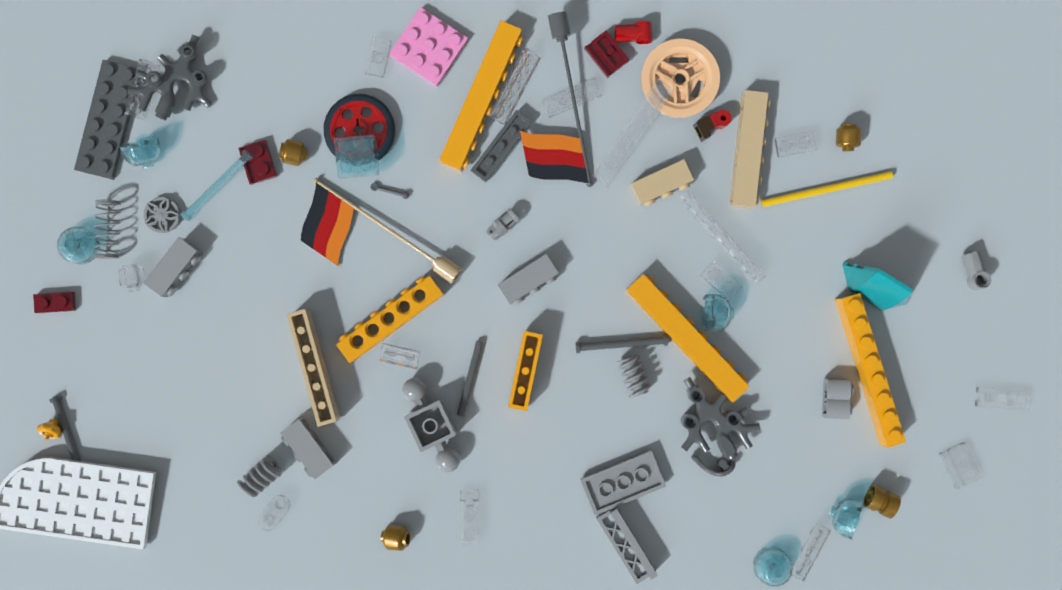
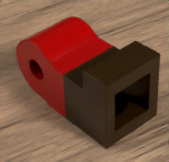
M720 110L697 121L693 127L700 141L703 142L709 139L711 131L724 129L728 126L732 116L729 111Z

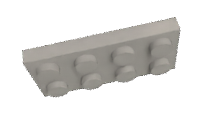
M652 450L580 478L595 515L666 487Z

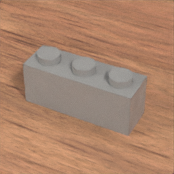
M178 237L143 283L161 297L172 296L177 291L178 287L176 286L179 282L185 280L189 275V269L200 261L202 251L185 238Z
M547 254L498 284V287L509 304L514 303L516 306L525 300L523 296L529 292L533 295L541 290L539 286L546 282L549 285L557 280L556 275L559 273Z
M303 417L280 432L282 441L286 446L292 448L295 459L304 464V470L309 477L316 479L337 463Z

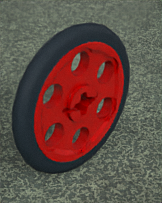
M366 94L345 96L338 100L326 115L324 121L325 142L330 152L346 164L353 166L373 164L382 159L393 145L395 137L393 116L388 107L373 96ZM365 107H370L372 110V114L368 118L362 116V110ZM347 109L353 112V117L349 120L343 118V112ZM358 119L360 127L364 128L360 136L355 132V129L358 128ZM377 122L383 124V131L380 133H375L373 130V126ZM338 127H344L346 131L345 135L341 138L335 134ZM369 140H374L376 143V147L372 151L366 148V142ZM350 142H354L357 145V150L354 153H349L347 150V145Z

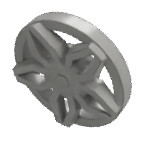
M158 197L146 204L144 221L151 230L158 233H167L174 230L180 222L181 212L173 200ZM158 201H162V202L160 203V207H159L158 205L154 204V203H156V202H158ZM170 203L174 206L176 212L169 211ZM151 206H154L156 210L153 211ZM150 211V213H152V214H154V215H151V216L148 218V212ZM169 220H175L173 225L169 227ZM158 224L161 230L154 228L153 225Z

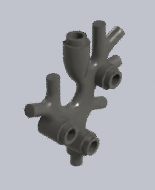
M192 34L190 41L180 48L181 56L177 61L171 62L164 54L157 58L165 67L163 75H160L157 71H150L148 73L142 70L137 71L136 77L145 80L146 85L144 87H128V95H140L142 97L138 107L139 110L146 112L152 95L155 92H159L161 98L155 109V116L165 121L167 118H170L175 106L173 84L177 80H184L190 88L183 109L190 111L196 100L200 101L206 108L212 105V102L204 95L202 90L208 82L206 73L202 70L192 71L190 66L191 62L197 57L198 47L196 45L199 41L198 36ZM190 50L192 52L190 55H186L185 51ZM199 75L203 77L200 81L196 80V77ZM157 77V81L152 82L151 78Z
M691 377L683 380L688 388L686 390L688 392V399L696 404L697 410L694 414L686 413L681 417L682 426L688 429L689 432L681 448L688 451L693 443H698L703 453L710 450L701 434V426L706 421H713L717 426L716 442L724 458L731 460L738 455V450L729 436L731 431H735L746 449L753 446L747 434L760 431V424L742 423V418L750 414L746 407L738 412L729 410L723 414L721 407L727 397L720 394L715 402H709L705 398L704 391L697 384L693 383ZM694 392H698L697 398H693ZM731 415L734 416L733 421H729ZM688 418L692 420L690 424H686Z

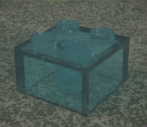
M374 135L334 138L338 178L380 175L377 141Z

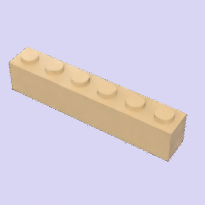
M745 90L741 95L729 207L753 209L759 204L760 194L757 193V190L762 181V175L759 172L760 167L764 163V156L761 154L762 148H765L766 145L764 129H767L768 126L766 110L770 108V99H768L767 92Z
M303 309L286 314L317 427L340 420V415L310 309Z

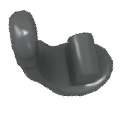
M693 454L691 456L692 460L701 469L714 476H726L736 466L734 461L727 465L725 460L719 459L717 465L722 471H714L707 467L697 455Z

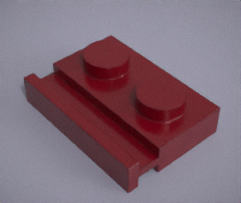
M607 30L584 47L585 51L607 79L630 61Z
M266 140L238 148L250 185L277 177Z

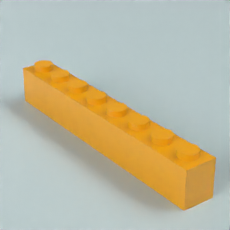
M500 20L439 159L441 164L459 172H462L463 168H467L470 162V158H468L470 151L474 152L478 143L476 141L478 133L482 134L486 124L483 123L485 117H489L492 112L493 99L497 100L501 89L499 85L501 81L505 82L508 71L506 69L515 60L516 54L514 51L516 47H520L524 38L521 36L522 29Z
M644 274L639 276L625 291L715 387L733 403L750 387L746 383L748 381L742 373L737 374L733 368L735 366L729 359L724 360L720 356L722 352L714 344L711 346L707 342L708 337L701 330L698 332L693 327L695 323L688 316L685 318L680 313L682 310L675 302L673 304L667 299L669 297L663 289L658 290L654 286L656 282L651 276H645Z
M856 293L835 299L879 444L889 448L905 443V436L861 294Z

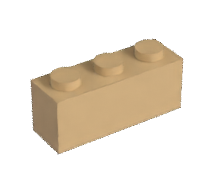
M685 159L631 183L630 187L639 206L644 204L647 207L656 202L655 199L660 196L665 199L673 195L672 191L678 188L682 191L691 187L689 183L694 181Z

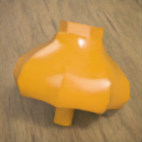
M50 419L47 423L40 424L37 427V431L40 435L45 436V440L62 437L58 421L55 419Z

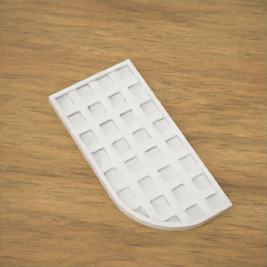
M43 457L29 461L14 469L0 485V529L145 549L156 472L56 457Z

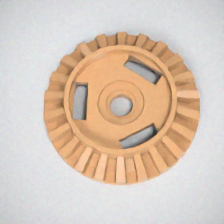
M672 39L658 45L646 58L641 73V88L646 96V100L650 102L655 110L660 111L661 114L671 116L672 118H687L705 110L714 100L720 85V71L716 59L706 47L689 39ZM682 57L688 59V63H669L670 58ZM677 74L685 76L683 84H678L675 81ZM699 80L703 82V86L695 99L690 95ZM661 82L669 98L665 99L660 94L656 83Z

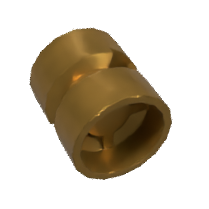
M875 484L869 487L863 500L864 507L872 511L876 510L879 514L889 519L896 515L901 504V497L890 491L886 492L885 489Z

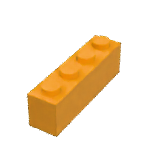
M524 331L508 404L509 408L523 411L528 409L543 334Z

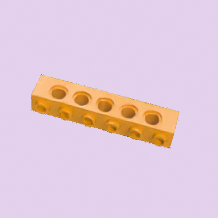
M431 276L421 277L416 281L417 285L414 288H406L400 293L402 296L399 299L395 300L393 298L385 304L386 308L381 312L380 310L375 311L370 315L371 319L366 323L364 321L360 322L354 327V332L351 334L347 332L339 338L340 342L336 346L349 363L356 361L445 295ZM419 290H423L426 294L422 301L416 298V293ZM404 301L410 304V309L407 312H403L400 308L401 303ZM389 312L394 315V321L390 324L385 320V316ZM372 324H376L379 327V332L376 335L370 332ZM358 335L363 338L361 346H357L354 342L355 337Z

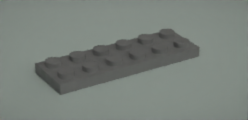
M102 60L74 170L114 180L136 96L128 95V87H138L140 78L136 77V74L141 69Z

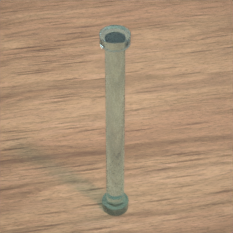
M244 150L242 152L243 155L186 211L180 213L186 221H190L192 219L191 216L248 160L251 161L253 159V156L247 150Z

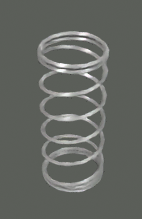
M95 200L96 208L105 211H110L107 213L96 214L95 218L113 223H102L94 226L98 230L112 232L95 235V239L111 243L94 246V249L115 254H94L93 257L101 259H119V252L103 250L96 247L119 245V242L100 239L97 237L105 235H117L120 234V232L101 229L97 226L120 224L121 222L103 219L97 216L106 214H120V211L98 207V205L120 206L121 201Z

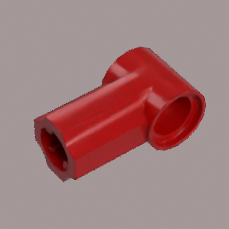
M639 21L635 24L615 25V42L652 43V22Z

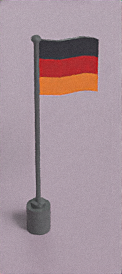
M566 11L556 12L548 15L552 39L561 42L579 138L560 134H532L520 131L528 175L543 180L588 183L586 184L588 187H592L594 183L591 182L564 42L571 36Z

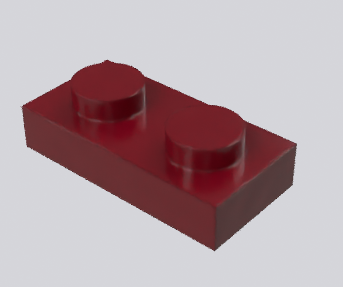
M75 292L33 294L34 313L76 311Z

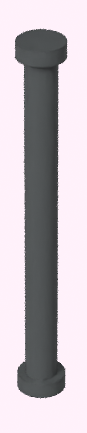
M664 334L663 337L581 344L575 342L576 353L589 350L659 344L668 346V336Z
M58 396L49 399L50 403H53L71 459L81 461L60 401L62 397Z

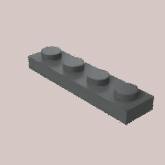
M516 110L470 171L486 183L520 139V131L525 132L532 121Z

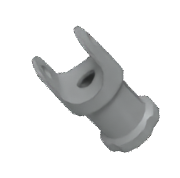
M509 208L502 218L496 219L487 229V234L493 240H497L504 236L508 229L516 222L519 223L520 219Z

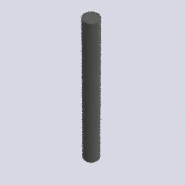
M480 341L475 343L457 411L458 416L464 417L483 347V342Z

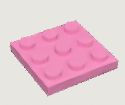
M420 7L389 55L437 87L467 43L468 38Z

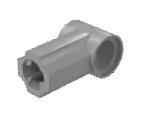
M980 251L962 255L968 275L967 285L973 290L989 287L992 280L990 274L986 272ZM977 276L982 279L981 285L976 282Z

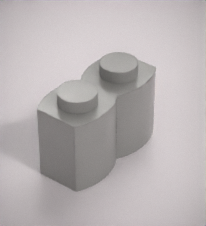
M824 379L822 417L832 419L850 418V415L853 414V404L850 403V398L854 394V385L851 384V380Z

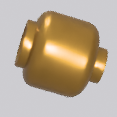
M841 124V127L836 130V146L842 147V151H854V147L861 145V128L857 127V124Z
M287 139L284 143L281 142L279 158L285 164L300 166L302 161H306L308 150L304 149L305 145L303 142Z
M388 525L385 531L381 533V542H383L387 550L403 551L409 546L411 541L410 531L405 526Z

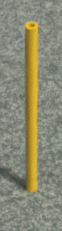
M888 171L761 200V206H771L892 179L893 173Z

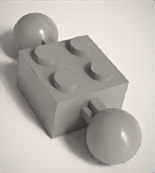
M419 378L408 379L403 385L402 392L404 397L408 401L414 402L418 409L404 417L420 452L435 446L438 452L435 459L437 467L443 472H452L459 466L460 456L455 449L448 447L446 440L457 435L456 428L442 399L431 404L427 403L425 399L427 386L423 380Z

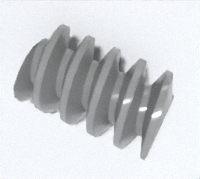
M633 355L617 361L622 362L618 369L625 370L621 376H627L624 384L630 383L626 390L633 391L629 398L649 392L647 390L651 387L650 384H644L648 377L641 376L645 373V370L638 369L643 365L642 362H636L640 358L639 355Z
M269 455L266 456L268 462L260 461L262 467L255 465L257 472L249 470L251 477L243 476L245 482L237 481L241 490L251 497H257L259 492L264 491V487H268L270 482H274L276 477H280L282 474L278 463Z

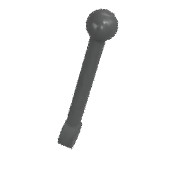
M372 183L370 186L373 191H384L402 196L404 199L409 197L408 192L402 193L383 188L376 183Z

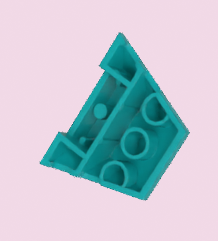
M845 261L842 264L848 290L853 294L860 293L861 298L881 311L908 304L913 289L879 268L869 266L863 268L858 264L852 266Z

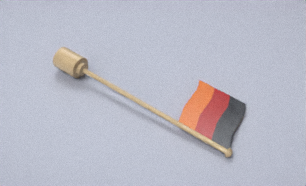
M320 178L314 179L316 187L313 202L301 233V241L339 266L341 250L349 233L355 209L431 260L434 267L433 272L451 284L457 279L463 269L444 255L441 258L439 256L436 259L322 183Z

